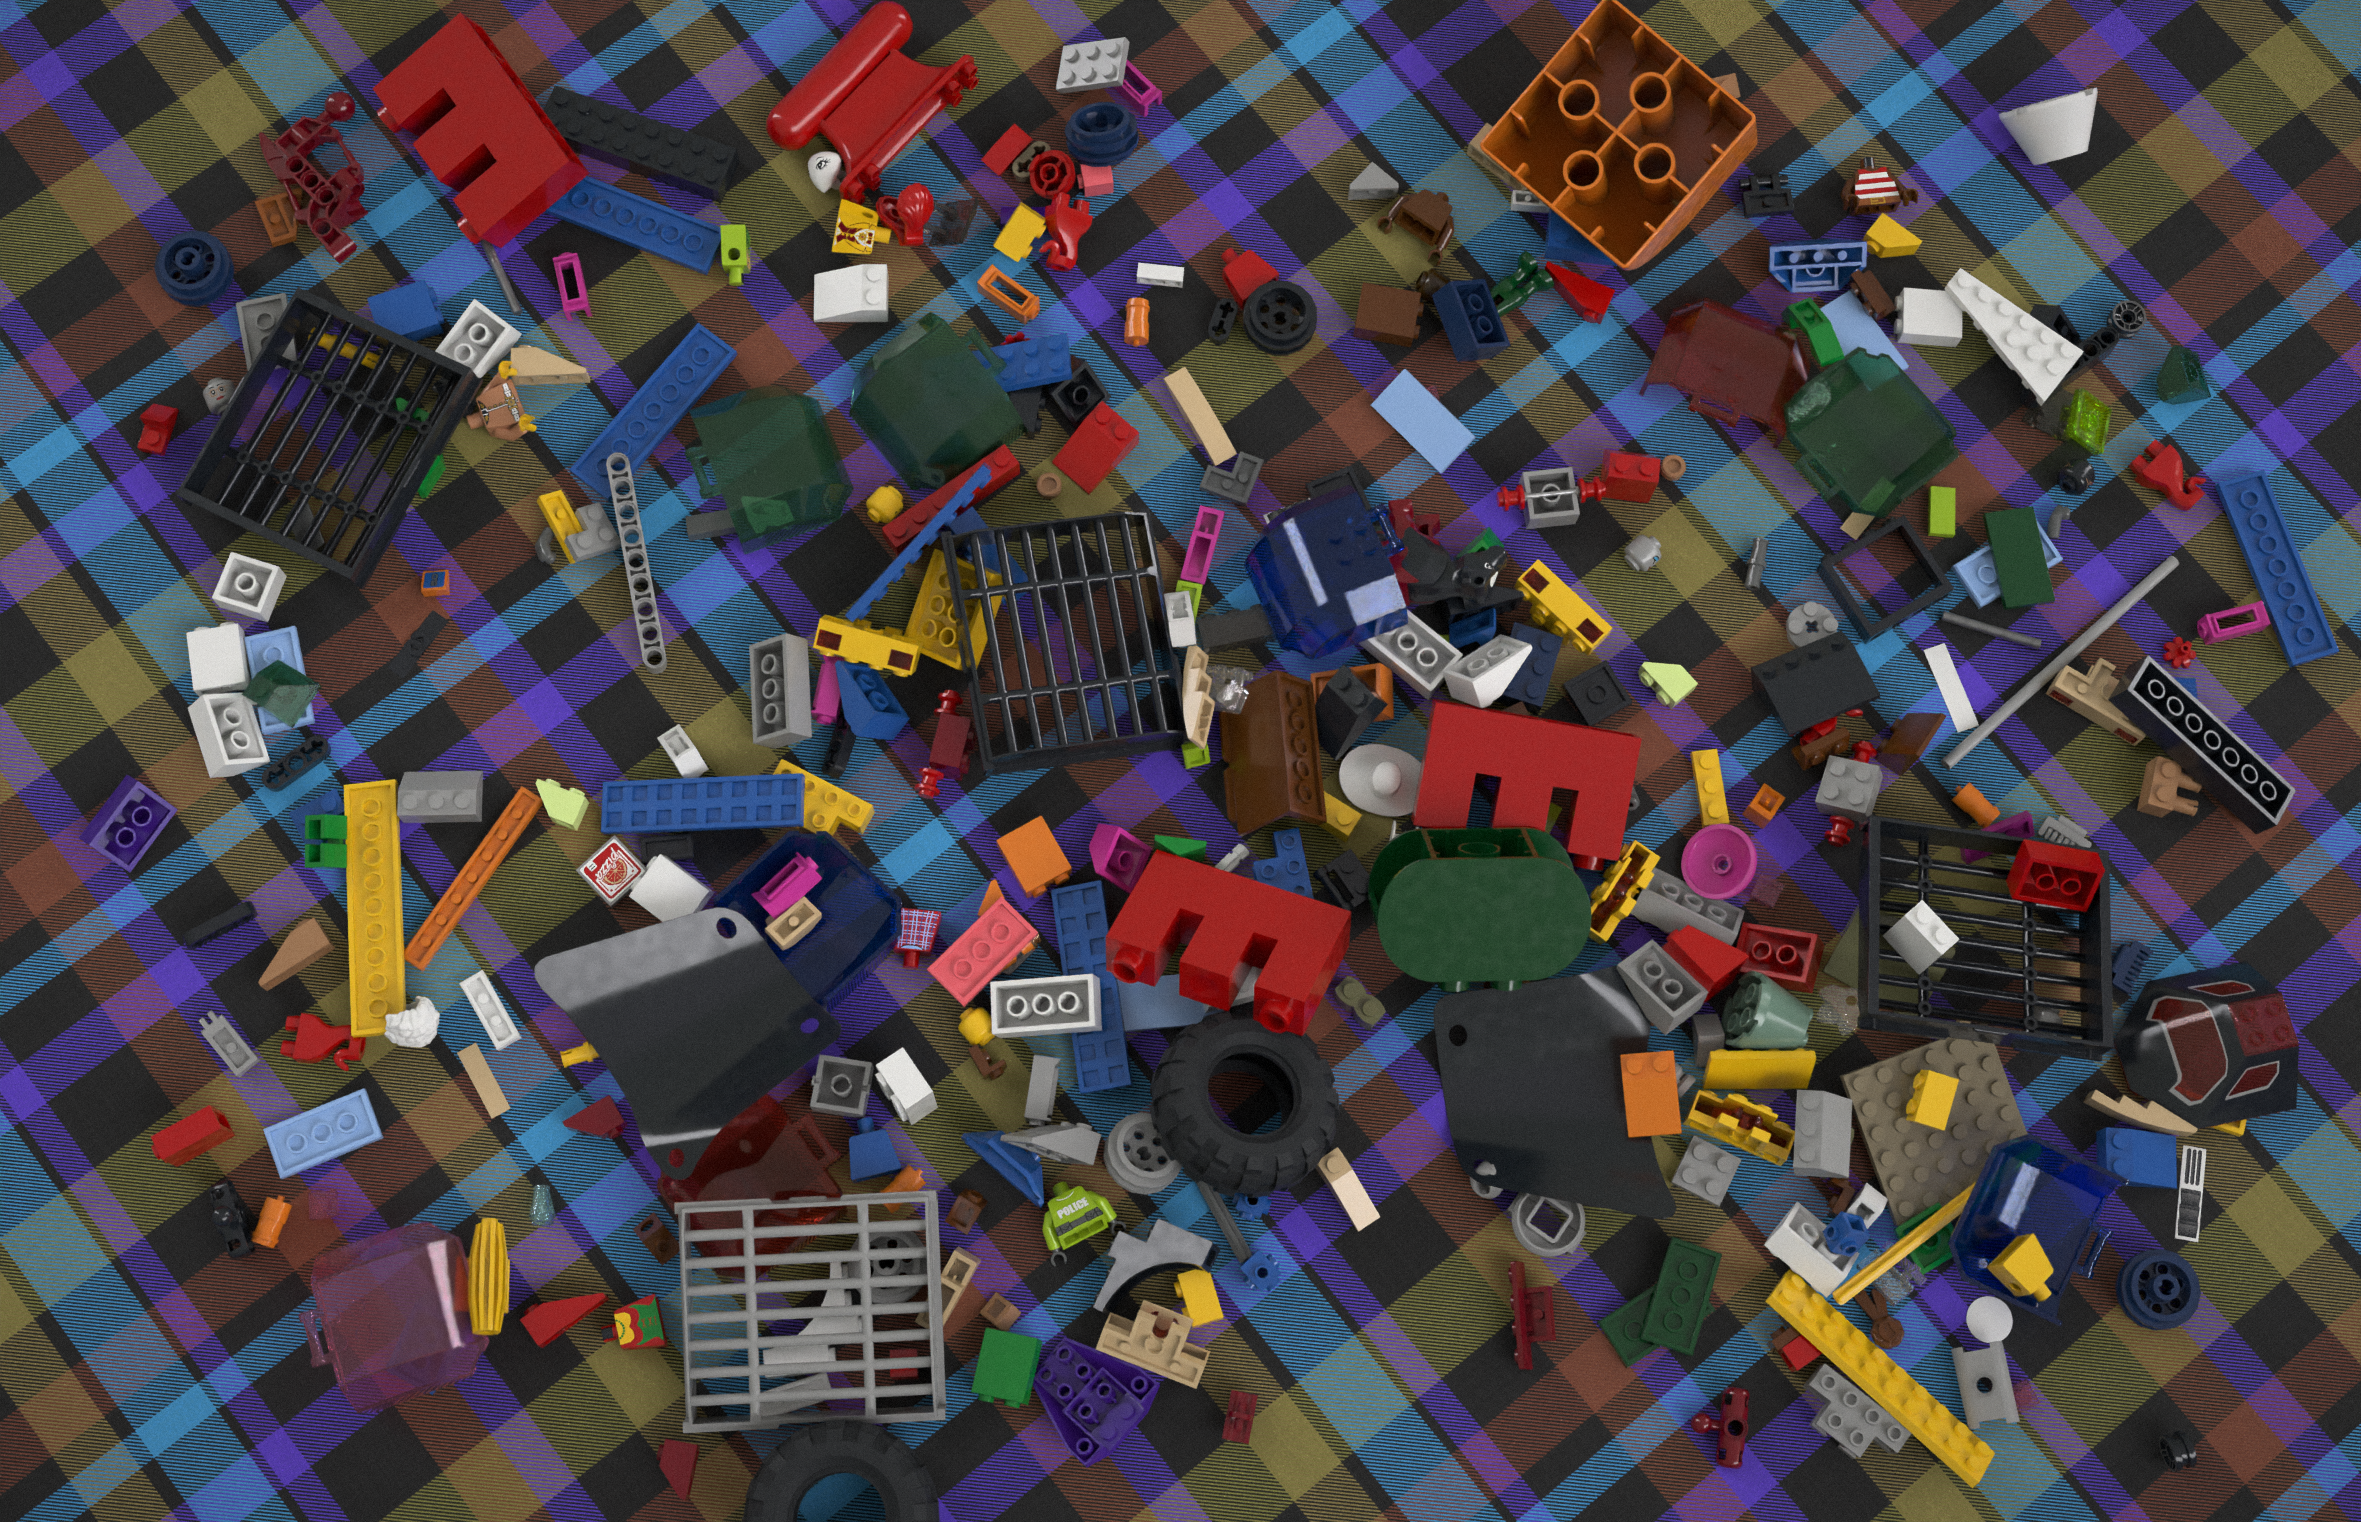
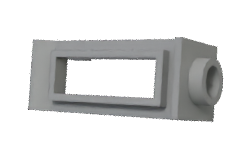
M1034 1055L1024 1116L1025 1121H1028L1030 1126L1041 1127L1045 1126V1124L1051 1125L1059 1075V1058Z

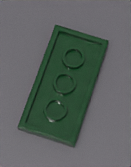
M2033 506L1984 513L1982 517L2004 610L2053 603L2055 601Z
M1670 1237L1640 1336L1641 1340L1690 1357L1693 1356L1721 1261V1253Z
M1656 1284L1597 1322L1626 1368L1660 1347L1640 1339ZM1708 1301L1704 1318L1715 1311L1710 1301Z

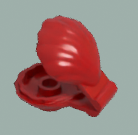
M914 183L901 191L898 198L892 196L880 197L876 202V211L880 222L885 228L895 232L899 245L920 246L923 244V226L929 221L934 210V198L928 188L920 183Z

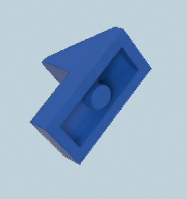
M1491 608L1449 625V643L1457 649L1475 641L1480 646L1491 641L1496 631V610Z

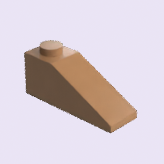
M308 918L296 925V929L290 932L258 981L262 988L269 991L336 949L320 922L315 918Z

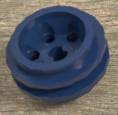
M1112 102L1088 104L1073 113L1066 124L1064 132L1067 138L1066 145L1068 151L1076 160L1084 165L1091 167L1116 165L1126 160L1137 147L1139 141L1137 121L1135 116L1120 104Z
M187 231L175 235L163 244L156 256L154 269L158 283L172 300L184 306L200 307L215 302L226 293L233 281L235 268L231 255L217 237L202 231ZM209 256L214 257L212 262H207L206 260ZM176 272L181 273L178 279H175Z
M2164 1249L2146 1250L2129 1258L2119 1270L2115 1285L2117 1301L2125 1315L2138 1326L2153 1331L2176 1328L2187 1322L2197 1310L2201 1295L2198 1276L2190 1263L2177 1253ZM2158 1267L2164 1269L2166 1273L2160 1274L2158 1272ZM2142 1271H2145L2148 1275L2146 1281L2140 1278ZM2163 1284L2166 1290L2161 1293L2159 1287ZM2138 1290L2144 1292L2145 1298L2143 1300L2141 1299ZM2173 1299H2177L2176 1304L2173 1308L2170 1304V1301ZM2154 1304L2160 1307V1313L2152 1311Z

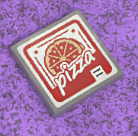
M614 835L576 871L613 908L631 891L630 888L635 880L639 877L642 878L648 869Z

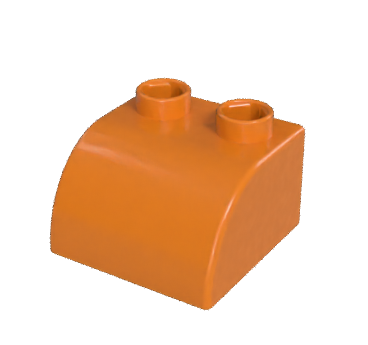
M1601 0L1482 139L1480 148L1488 157L1623 270L1630 271L1650 261L1688 225L1756 147L1758 140L1756 117L1752 111L1617 0ZM1675 200L1678 203V205L1676 206L1671 201Z

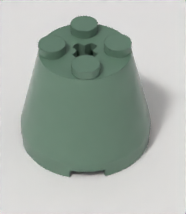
M1749 971L1738 980L1740 987L1734 994V997H1728L1724 1007L1721 1026L1726 1035L1725 1044L1738 1049L1767 1051L1769 1049L1793 1051L1798 1047L1803 1048L1808 1041L1809 1036L1806 1032L1809 1022L1813 1017V1009L1809 1008L1766 975L1756 971Z

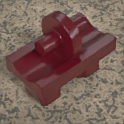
M1231 1390L1222 1439L1249 1444L1258 1395Z

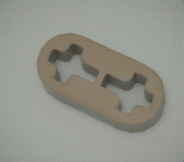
M1038 141L1027 148L1012 165L1013 177L1023 183L1030 181L1029 166L1036 157V151L1045 152L1051 150L1050 146L1045 142ZM1028 165L1027 173L1024 171L1019 173V167L1025 168Z

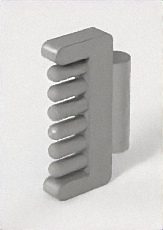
M2060 815L2057 820L2048 816L2037 831V836L2040 837L2044 834L2043 838L2045 840L2053 832L2049 842L2061 843L2064 839L2062 844L2070 842L2069 845L2088 848L2092 845L2090 841L2084 838L2088 831L2063 815Z

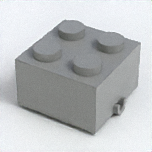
M820 1054L816 1075H813L811 1086H814L810 1103L812 1111L859 1119L865 1118L874 1071L873 1064L871 1062Z

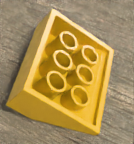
M934 549L904 636L923 641L922 654L963 671L958 647L959 635L944 553L939 549ZM956 556L962 590L978 588L974 563ZM985 567L988 587L1003 585L1001 573ZM1003 595L990 597L994 620ZM978 598L964 600L976 670L988 640L981 601Z

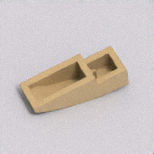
M959 1246L952 1253L941 1274L943 1326L981 1262L980 1258ZM929 1312L919 1313L915 1322L926 1329H930Z

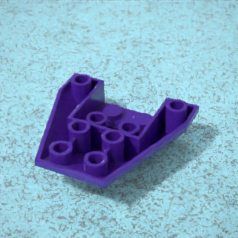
M1066 1337L1036 1368L1033 1387L1066 1449L1086 1468L1111 1455L1147 1415L1160 1387L1139 1366Z

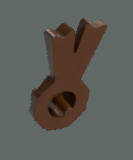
M1872 1289L1870 1291L1872 1301L1865 1290H1862L1859 1295L1856 1294L1853 1297L1854 1301L1873 1322L1870 1333L1874 1343L1887 1350L1899 1346L1905 1332L1899 1320L1888 1316L1885 1290L1877 1291Z

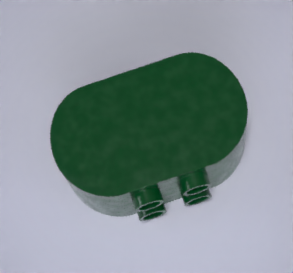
M1438 828L1409 830L1397 835L1382 848L1373 863L1369 876V903L1386 954L1406 974L1419 980L1438 982V988L1444 991H1465L1469 989L1470 981H1490V986L1493 989L1501 991L1518 990L1522 987V980L1544 979L1566 968L1579 955L1590 932V900L1582 881L1574 872L1566 850L1553 836L1536 828Z

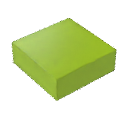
M1193 742L1181 745L1186 769L1211 763L1207 742L1205 749H1200Z

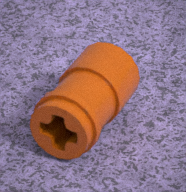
M1144 298L1128 299L1125 307L1124 342L1134 347L1145 345L1149 340V301Z
M1970 782L1963 789L1960 786L1955 789L1958 794L1952 801L1977 821L1979 826L1983 828L1988 827L2000 815L2001 812L1997 810L1998 808L1986 800L1983 794Z
M908 1164L879 1193L919 1191L926 1184L920 1176L923 1171L920 1168L915 1171ZM884 1203L883 1205L893 1214L900 1209L899 1207L903 1203Z
M278 1195L277 1200L266 1197L259 1215L260 1219L255 1231L252 1232V1242L274 1249L279 1241L278 1237L282 1227L286 1223L292 1205L283 1202L285 1197Z

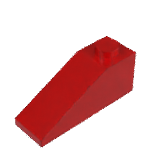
M1547 261L1544 270L1553 279V288L1577 315L1589 323L1601 324L1615 290Z
M597 1293L542 1303L541 1305L536 1303L524 1311L525 1316L520 1320L536 1344L543 1348L610 1299L604 1293Z

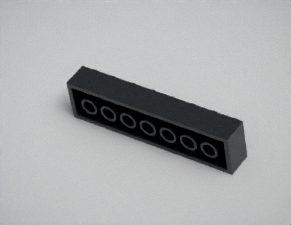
M556 85L544 108V112L574 152L718 203H722L740 163L736 148Z
M2149 655L2129 665L2108 700L2255 834L2277 826L2296 789Z

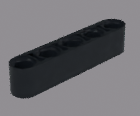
M2103 327L2078 344L2076 347L2084 352L2047 400L2107 358L2119 342L2120 337L2117 330L2112 327ZM2024 387L2020 394L2021 403L2030 409L2040 406L2032 390Z

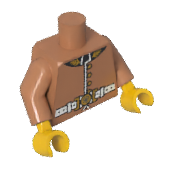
M512 361L500 362L499 372L483 389L480 396L476 398L480 411L466 416L471 430L485 425L491 437L508 441H515L527 433V431H536V425L530 424L535 417L525 414L512 379L509 380L508 376L513 377L518 373L515 368L509 369Z

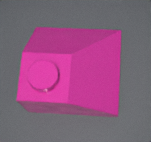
M1098 824L1089 845L1095 872L1123 891L1131 894L1141 877L1152 848L1121 827Z

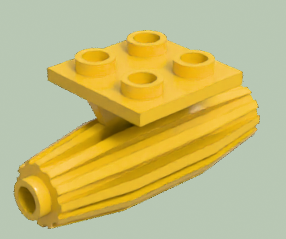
M484 1218L481 1220V1223L476 1224L469 1258H455L453 1312L470 1313L472 1333L476 1335H496L500 1333L504 1314H508L510 1259H508L503 1224L498 1223V1219Z

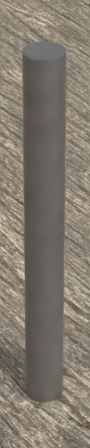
M482 239L480 242L513 315L518 316L523 311L492 243Z
M1943 611L1941 616L1942 621L2035 649H2039L2042 640L1947 611Z

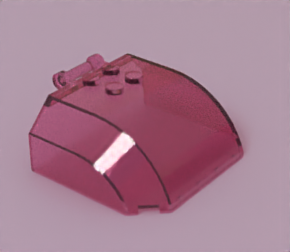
M426 1221L381 1232L315 1257L310 1282L317 1308L298 1314L300 1323L304 1324L312 1354V1359H310L312 1368H316L332 1362L338 1386L357 1413H374L473 1376L477 1368L475 1365L490 1341L488 1335L472 1333L468 1304L469 1267L461 1238L449 1234L431 1222ZM318 1318L321 1319L330 1352L325 1355L323 1354L314 1321Z

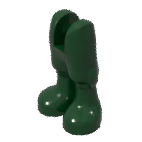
M1524 251L1518 257V268L1515 272L1500 279L1499 283L1490 290L1494 302L1499 298L1503 301L1496 307L1500 318L1518 306H1523L1532 294L1538 291H1548L1554 286L1553 279L1544 269H1540L1537 272L1538 264L1527 251ZM1534 275L1523 287L1516 288L1522 281Z

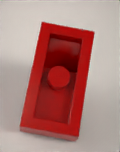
M152 404L140 415V419L145 425L137 448L142 452L165 456L179 410L177 408Z

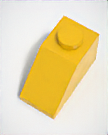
M1884 213L1880 215L1862 239V241L1867 242V251L1877 255L1879 258L1914 255L1922 243V240Z

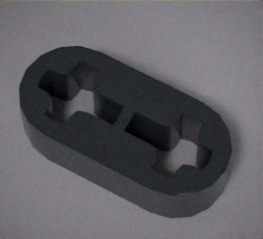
M1229 298L1221 299L1215 307L1208 327V338L1215 345L1226 343L1230 337L1238 310L1234 300ZM1227 306L1230 307V312H1228L1225 319L1222 316L1223 310ZM1219 325H1223V334H1220L1219 337L1215 336V331L1218 330Z

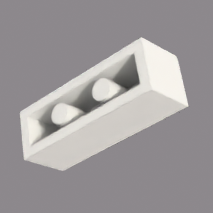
M1513 190L1511 211L1549 212L1550 208L1530 191Z
M1138 263L1137 283L1182 288L1184 267Z

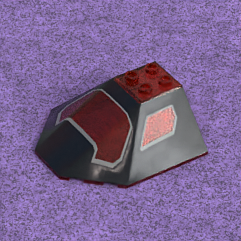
M2247 961L2151 980L2145 984L2139 998L2125 1019L2122 1028L2113 1040L2130 1092L2137 1096H2142L2149 1101H2154L2198 1128L2197 1130L2295 1110L2297 1108L2299 1042L2282 993Z

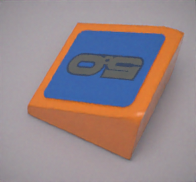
M449 570L423 572L421 593L424 597L450 595Z

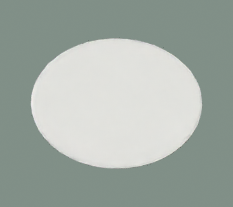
M1980 1297L1970 1305L1967 1311L1966 1320L1968 1328L1973 1336L1982 1342L2002 1341L2011 1331L2013 1324L2011 1311L2002 1300L1996 1297Z

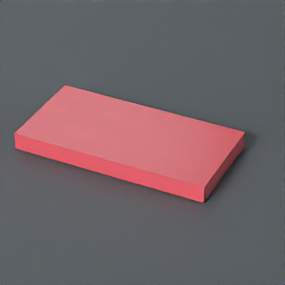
M1001 896L927 968V972L965 1007L1038 935V932Z

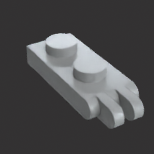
M210 1010L207 1015L213 1021L211 1024L204 1017L198 1020L204 1027L201 1033L234 1074L240 1078L257 1064L260 1059L223 1015L217 1017Z

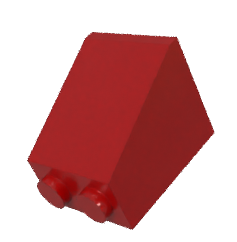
M1604 449L1600 481L1605 482L1606 495L1602 497L1649 503L1659 482L1661 459L1649 454Z
M1687 925L1680 931L1678 929L1672 931L1666 938L1668 942L1661 947L1708 991L1703 1004L1730 985L1749 958L1745 952L1690 925Z

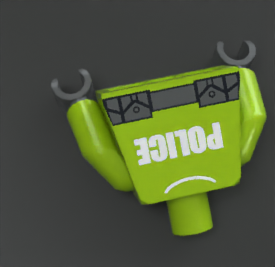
M1060 1182L1053 1187L1052 1190L1056 1197L1048 1202L1049 1211L1045 1213L1042 1231L1048 1249L1052 1250L1051 1263L1055 1267V1255H1062L1065 1264L1067 1261L1066 1254L1060 1251L1059 1247L1062 1246L1063 1250L1108 1227L1110 1234L1116 1237L1117 1234L1114 1232L1116 1224H1119L1124 1232L1126 1231V1224L1122 1221H1117V1214L1105 1197L1093 1191H1085L1082 1186H1077L1070 1190L1066 1182Z

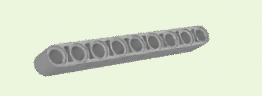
M613 453L608 457L606 466L642 658L647 671L652 674H659L667 667V657L631 467L625 454ZM616 463H623L625 465V468L621 471L612 469ZM620 487H628L630 489L626 495H619L616 492ZM630 510L635 514L631 519H623L621 517L622 513ZM631 534L639 537L635 543H628L625 540ZM633 559H642L644 561L643 565L638 568L632 567L630 563ZM638 583H646L648 585V588L643 592H638L634 589ZM643 607L653 609L649 616H642L639 614V611ZM648 631L657 633V637L652 641L644 639V635ZM653 655H658L662 658V661L658 665H651L648 662L649 658Z

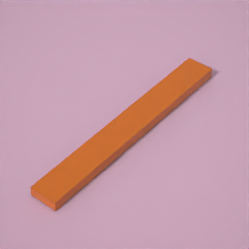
M521 786L405 948V961L422 972L425 970L542 806V798Z

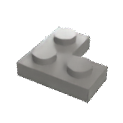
M600 502L576 510L575 515L584 531L566 536L564 540L575 562L620 549L621 540Z

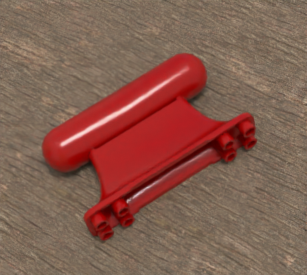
M881 1L872 6L775 105L766 120L768 136L776 146L786 151H798L805 147L819 132L822 133L838 151L845 166L846 177L839 187L840 198L860 206L866 199L862 193L867 188L875 191L881 185L882 179L879 178L882 174L881 171L938 112H941L948 104L953 107L959 105L963 98L960 92L964 87L971 91L979 82V79L975 76L978 67L974 65V58L969 54L963 55L958 61L945 67L927 66L902 54L899 50L908 42L913 31V22L906 9L894 1Z

